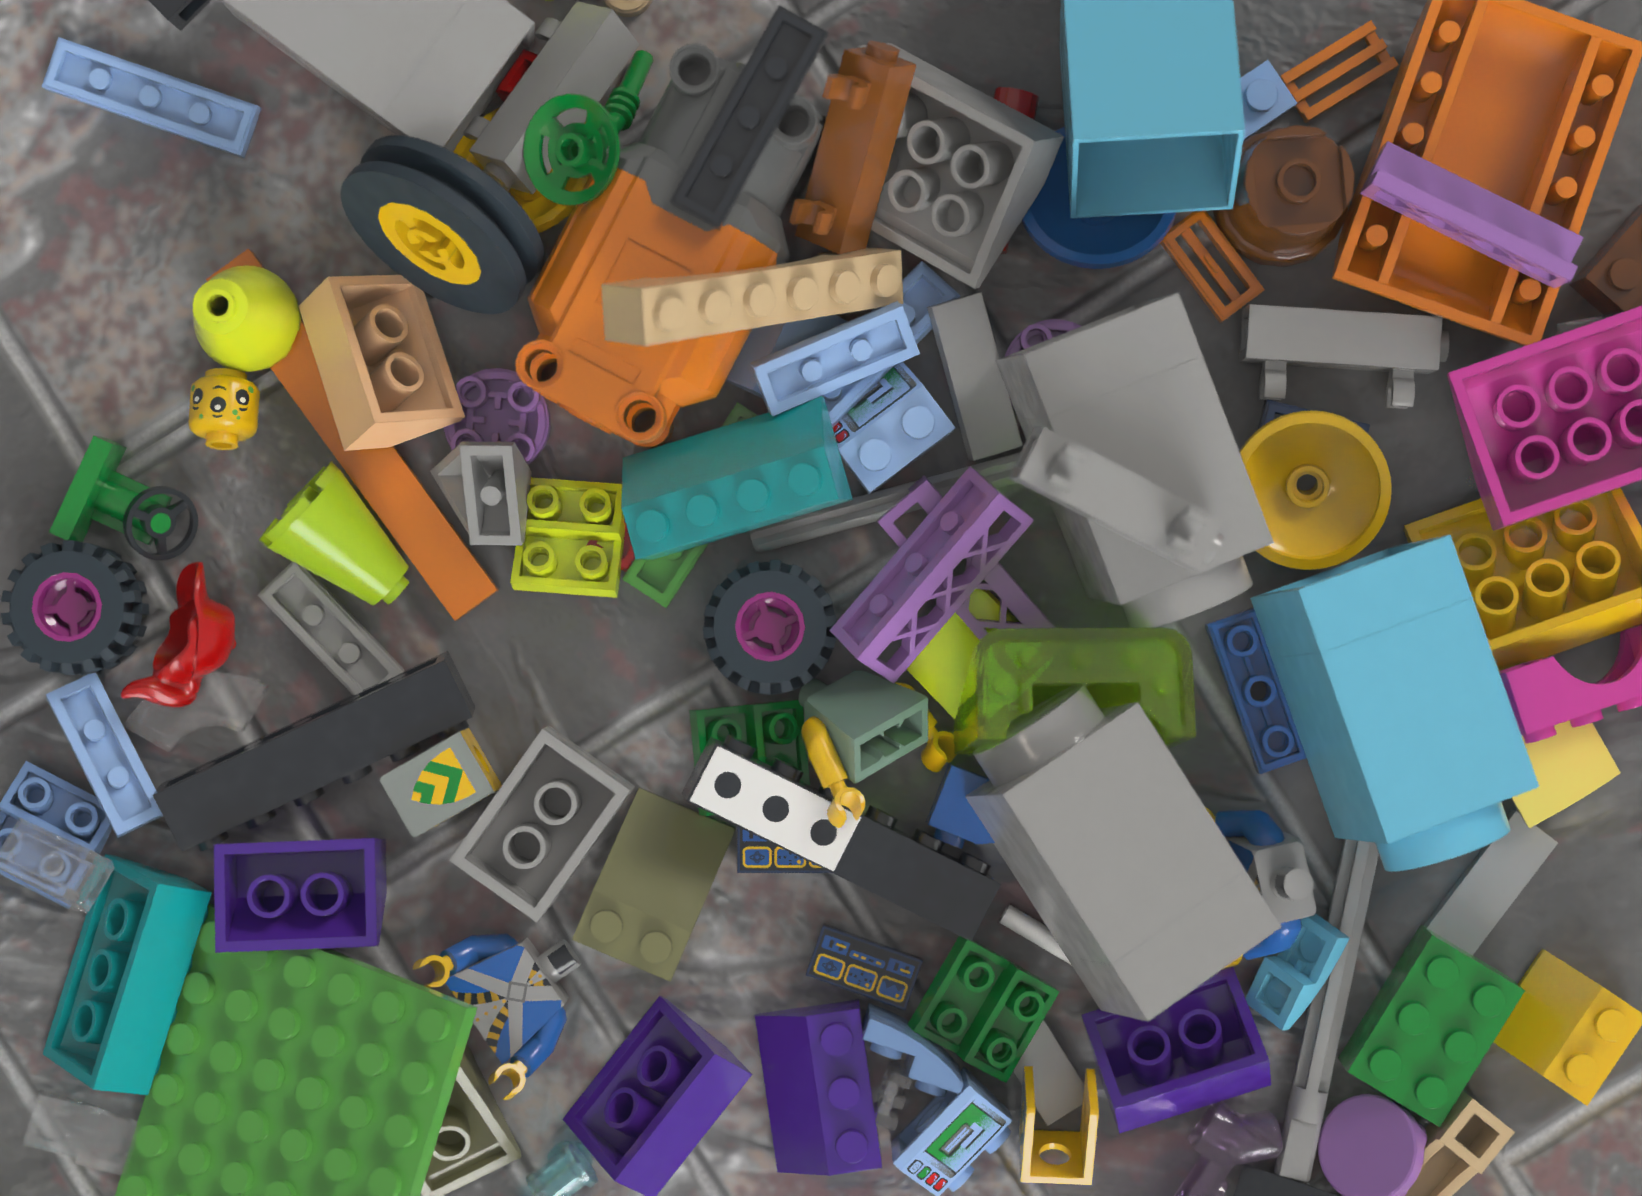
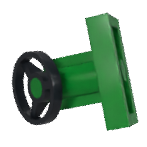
M93 436L49 533L64 540L83 542L93 520L123 533L129 545L140 555L148 559L168 560L183 553L193 542L198 529V514L193 502L175 488L168 486L149 487L117 472L116 470L127 447L108 438ZM166 494L176 495L182 500L170 505L172 497ZM185 509H188L190 517L188 531L176 547L167 551L166 537L176 527L175 517ZM135 539L147 545H151L154 539L157 553L141 549Z

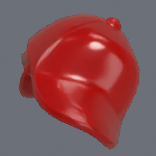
M197 561L188 564L179 574L176 586L178 608L174 609L169 616V633L155 653L152 675L127 684L121 691L122 699L137 697L162 706H187L197 697L203 677L219 669L227 661L231 651L236 647L235 615L228 606L208 597L203 562Z

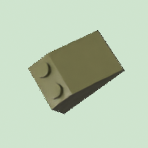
M639 787L594 886L572 940L671 982L736 828L709 816H701L697 811Z
M467 1044L421 1191L423 1196H444L521 1158V1150Z

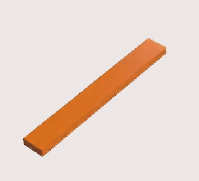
M248 248L206 280L209 281L218 273L236 266L248 265L264 269L265 267L254 252ZM301 318L300 329L297 332L291 350L284 359L271 366V370L453 620L458 621L499 591V588L395 446L344 451L304 322Z

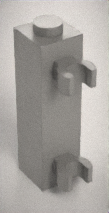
M577 1L562 22L551 17L545 18L535 32V36L548 42L491 121L475 116L464 130L463 134L465 137L476 140L469 152L483 166L484 169L482 171L500 184L507 192L512 188L533 195L537 190L528 176L523 155L525 133L535 112L546 101L562 94L585 95L599 102L640 45L613 9ZM578 108L570 109L561 113L556 118L563 126L574 122L584 123L587 111ZM545 136L543 141V161L549 173L552 169L548 159L549 137Z
M1249 304L1242 309L1239 362L1262 364L1259 400L1281 401V399H1285L1287 383L1286 365L1389 372L1385 408L1408 409V407H1413L1414 374L1436 372L1439 370L1440 362H1446L1449 352V332L1442 330L1443 318L1440 316Z
M1045 426L1033 428L1009 476L1010 479L1185 569L1199 571L1202 563L1206 565L1211 563L1223 541V535L1218 532L1224 519Z

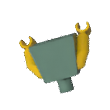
M861 670L853 671L830 685L814 678L805 684L799 693V703L805 710V723L801 730L802 738L809 759L823 789L829 787L834 797L827 809V817L831 824L837 828H842L846 821V812L841 805L848 807L852 811L854 819L858 821L866 803L864 795L855 788L847 787L844 780L848 779L856 784L926 742L927 745L921 752V760L925 767L932 772H940L947 762L950 763L958 754L959 741L957 737L947 731L938 732L934 727L938 722L928 709V697L916 692L913 687L906 683L895 682L893 684L886 679Z

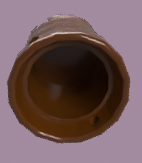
M1293 125L1283 129L1275 128L1249 136L1243 141L1233 209L1212 210L1218 228L1237 253L1259 265L1289 267L1312 260L1334 242L1348 216V207L1353 197L1355 179L1350 156L1342 145L1338 147L1332 139L1325 136L1326 132L1317 127Z

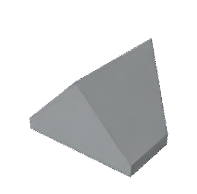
M461 442L431 469L430 473L468 532L470 545H522L525 540L528 512L527 495L530 491L532 471L515 442Z

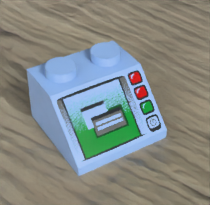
M904 362L894 365L833 427L842 460L868 494L876 491L955 430V426Z
M965 1067L960 1071L963 1081L961 1093L957 1094L947 1090L945 1097L935 1096L891 1141L893 1164L935 1196H940L947 1188L952 1192L960 1188L974 1171L970 1164L984 1150L989 1154L996 1151L1011 1134V1130L1007 1127L1013 1121L1010 1111Z

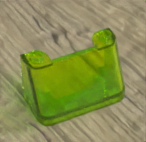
M1002 628L992 630L983 636L973 649L953 728L954 754H973L974 750L984 742L1004 741L1007 739L1006 729L1017 716L1032 712L1034 706L1071 686H1086L1099 708L1139 703L1166 747L1170 749L1197 737L1193 655L1190 644L1184 635L1169 628Z

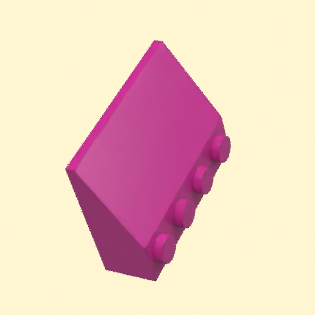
M1642 306L1447 374L1474 479L1493 531L1642 480Z

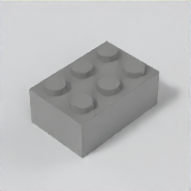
M552 727L542 728L449 861L529 918L538 922L553 904L635 786Z

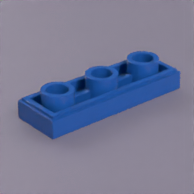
M1254 607L1205 624L1257 774H1263L1307 758ZM1262 681L1266 686V694L1261 700L1256 701L1251 697L1250 688L1254 682Z

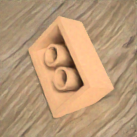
M402 275L327 277L298 306L344 451L392 447L460 422L465 418L425 293Z

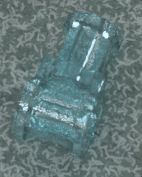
M563 1140L555 1144L549 1151L548 1162L536 1172H531L526 1176V1182L534 1196H572L585 1185L590 1188L598 1183L596 1171L591 1166L593 1156L583 1143Z

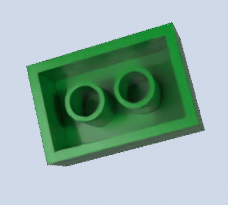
M1421 924L1338 1059L1348 1073L1440 1127L1525 990L1510 977Z

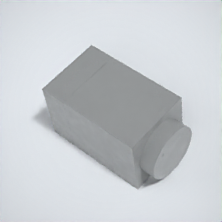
M221 0L236 18L393 134L426 140L452 152L464 136L463 132L475 116L481 117L497 95L495 90L523 49L529 51L535 43V22L506 0Z
M1179 293L1138 303L996 360L1026 440H1028L1034 427L1045 426L1224 519L1218 532L1223 535L1219 551L1211 563L1208 565L1202 563L1199 571L1185 569L1049 499L1088 598L1121 605L1130 629L1137 631L1165 625L1200 613L1236 597L1253 585L1243 555L1274 542Z
M1079 683L1051 696L1021 714L987 738L974 750L973 755L988 776L989 781L965 797L995 843L993 844L1101 1011L1150 1021L1281 928L1280 923L1139 703L1099 708L1084 683Z

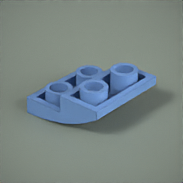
M25 761L0 802V874L69 909L113 829L97 797Z
M868 1004L862 1027L863 1039L872 1042L870 1050L885 1057L898 1060L901 1059L902 1053H906L908 1077L915 1079L914 1087L925 1093L938 1097H945L947 1090L957 1094L961 1093L963 1081L959 1065L942 1046L915 1033L907 1025L909 1021L876 1005Z

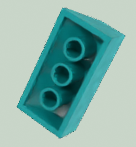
M823 396L774 416L768 412L623 457L621 508L636 560L661 558L853 500Z
M105 854L43 1055L93 1090L148 1095L154 1076L160 1069V1056L170 1025L176 1018V1005L186 974L192 967V954L201 926L208 915V903L212 892L185 877L119 856Z

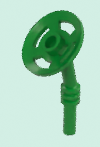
M638 50L634 53L620 86L610 92L605 107L585 95L562 94L546 101L535 112L525 133L523 155L528 176L535 188L544 197L561 205H581L597 198L609 186L619 163L620 141L618 134L630 128L640 107L638 96L654 61L650 53L644 50ZM578 108L587 111L585 123L574 122L563 126L556 118L561 113L570 109ZM545 136L549 137L548 159L553 169L549 174L543 161V141ZM607 148H609L607 163H605ZM592 175L595 182L592 186L581 191L572 192L564 189L570 177L585 178Z

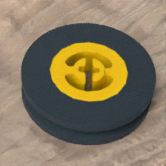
M388 135L375 140L364 153L360 165L356 166L349 173L341 186V202L345 214L366 245L384 263L410 283L431 296L455 307L482 314H499L510 310L524 293L526 284L532 281L544 262V247L540 235L532 220L519 203L500 184L477 166L452 151L429 141L403 135Z

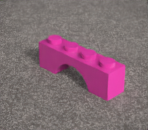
M1642 624L1620 631V645L1616 660L1609 672L1594 684L1581 681L1570 675L1554 657L1527 661L1499 671L1525 744L1557 735L1554 725L1570 720L1572 728L1599 721L1604 718L1601 709L1615 704L1618 712L1642 706Z

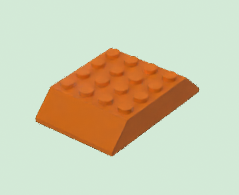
M1427 0L1410 36L1351 202L1348 216L1340 233L1332 279L1522 346L1541 341L1560 286L1552 288L1360 194V191L1383 145L1388 141L1579 235L1642 57V41L1525 0Z

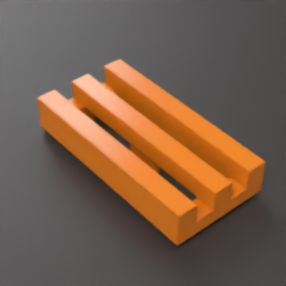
M1372 20L1280 76L1296 100L1297 105L1295 108L1305 124L1399 66L1394 56L1390 57L1386 48L1388 46L1383 38L1379 39L1375 32L1377 28ZM1365 40L1368 45L1367 48L1298 89L1294 81L1359 41ZM1375 56L1380 65L1309 107L1305 98Z
M1193 211L1170 228L1160 242L1219 323L1226 320L1265 290L1206 211ZM1195 223L1199 224L1247 288V291L1240 295L1190 227ZM1181 235L1231 303L1224 306L1176 242V237Z

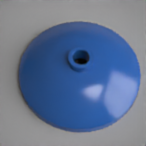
M1065 127L1055 131L1063 135L1064 138L1044 186L1022 219L1026 231L1034 242L1046 253L1064 263L1089 269H1106L1122 266L1143 257L1153 250L1168 233L1176 212L1087 218L1070 217Z

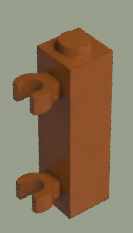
M868 41L867 47L844 49L838 74H829L827 76L822 97L831 99L805 199L794 201L789 223L798 224L795 236L837 254L866 249L917 66L915 63L899 58L900 50L882 42Z

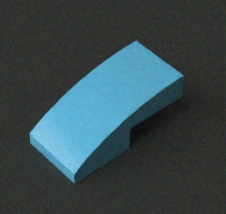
M1317 914L1301 919V931L1289 949L1279 952L1277 956L1264 957L1245 998L1251 1008L1282 1031L1289 1030L1315 998L1334 969L1350 937Z

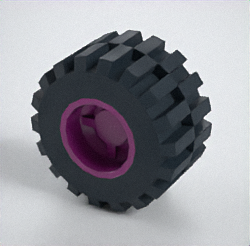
M63 540V544L49 543L40 546L41 553L35 554L30 552L21 559L26 566L22 570L13 569L7 578L15 584L12 591L3 590L1 602H8L10 604L9 612L1 613L3 625L12 626L13 632L7 635L12 646H21L23 648V652L20 655L28 662L40 664L39 668L48 672L88 675L90 673H100L101 669L114 668L121 664L119 660L121 656H130L135 651L137 646L133 644L136 636L144 637L147 626L141 625L142 615H149V604L142 602L141 594L148 592L144 582L136 580L134 576L138 571L131 563L122 561L120 554L90 543Z
M779 560L748 563L746 567L739 570L735 569L728 574L727 578L720 585L718 584L712 592L710 602L706 605L703 635L711 660L729 681L753 693L776 695L794 691L804 686L821 672L835 646L836 637L830 631L837 622L833 602L829 594L821 586V583L814 576L809 575L803 571V568L795 564L789 565L781 563Z

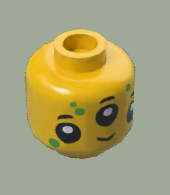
M230 368L209 369L205 371V377L197 379L191 385L188 426L195 435L206 439L205 445L209 448L233 450L238 448L239 441L247 440L257 432L260 392L253 382L247 380L248 375L245 372Z

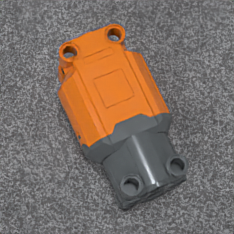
M697 43L686 44L677 49L673 54L669 65L671 80L639 142H633L620 148L618 167L606 190L594 200L574 206L527 297L539 335L536 341L524 345L518 353L515 362L516 372L521 381L541 396L569 411L571 415L610 435L613 433L647 450L665 445L671 439L674 431L673 420L680 407L683 408L717 398L753 328L648 346L605 341L601 284L641 278H665L730 272L787 263L790 255L780 216L805 168L811 165L816 158L826 117L816 111L808 99L799 95L794 96L720 231L672 205L670 202L671 198L746 65L734 60L729 62L716 57L714 52L708 47ZM608 153L606 155L605 163H607ZM590 175L584 189L595 183L592 175ZM552 362H557L558 367L554 376L547 381H542L541 375L544 368ZM644 411H655L656 420L651 429L646 432L637 433L635 431L636 418Z

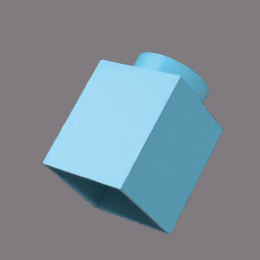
M1061 0L1059 50L1070 217L1087 218L1233 209L1245 133L1233 0Z

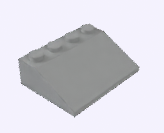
M886 43L900 50L899 58L915 63L917 66L871 230L974 289L979 288L1044 186L1064 136L894 44ZM860 45L858 48L867 47V45ZM810 173V176H809V178H808L807 184H806L805 189H804V192H805V193L807 192V188H808V184H809V181H810L811 173Z

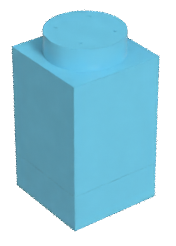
M1451 535L1396 545L1250 598L1335 838L1375 842L1384 869L1395 872L1415 869L1461 856L1491 844L1511 831L1501 801L1538 788L1539 784Z

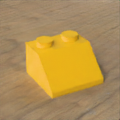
M1541 949L1518 983L1525 992L1493 1043L1588 1106L1642 1026V1013L1546 950Z

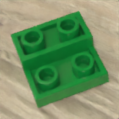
M799 699L689 710L694 768L710 736L724 743L729 734L755 747L754 758L772 766L775 758L803 771L804 774L800 781L810 785L808 755L801 733L804 724V713ZM698 807L699 815H701V816H712V815H713V814H711V813H709V812H707V811H705V810H703V809H701V808Z
M959 936L907 1025L915 1033L956 1053L964 1062L1007 1083L1060 991L982 944Z

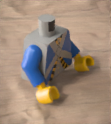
M1205 807L1281 925L1280 929L1223 969L1238 965L1242 956L1246 960H1251L1289 949L1301 931V919L1316 915V904L1313 895L1314 880L1308 870L1304 846L1301 840L1282 831L1267 812L1261 810L1218 811L1216 816H1214L1211 810Z
M509 934L471 935L440 952L439 956L431 955L421 958L413 964V970L427 964L433 967L435 978L431 983L424 985L425 987L432 989L446 983L456 999L478 1007L473 1023L503 1064L489 1076L488 1084L491 1085L500 1075L508 1076L513 1084L512 1091L503 1098L504 1100H510L522 1091L525 1086V1077L531 1076L554 1052L567 1021L563 1005L567 1002L569 996L559 980L578 968L581 962L565 939H562L540 955L528 937L517 941Z

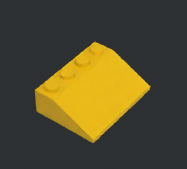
M1621 488L1495 531L1491 527L1482 499L1404 525V532L1408 543L1451 535L1498 671L1527 661L1546 658L1642 624V527Z

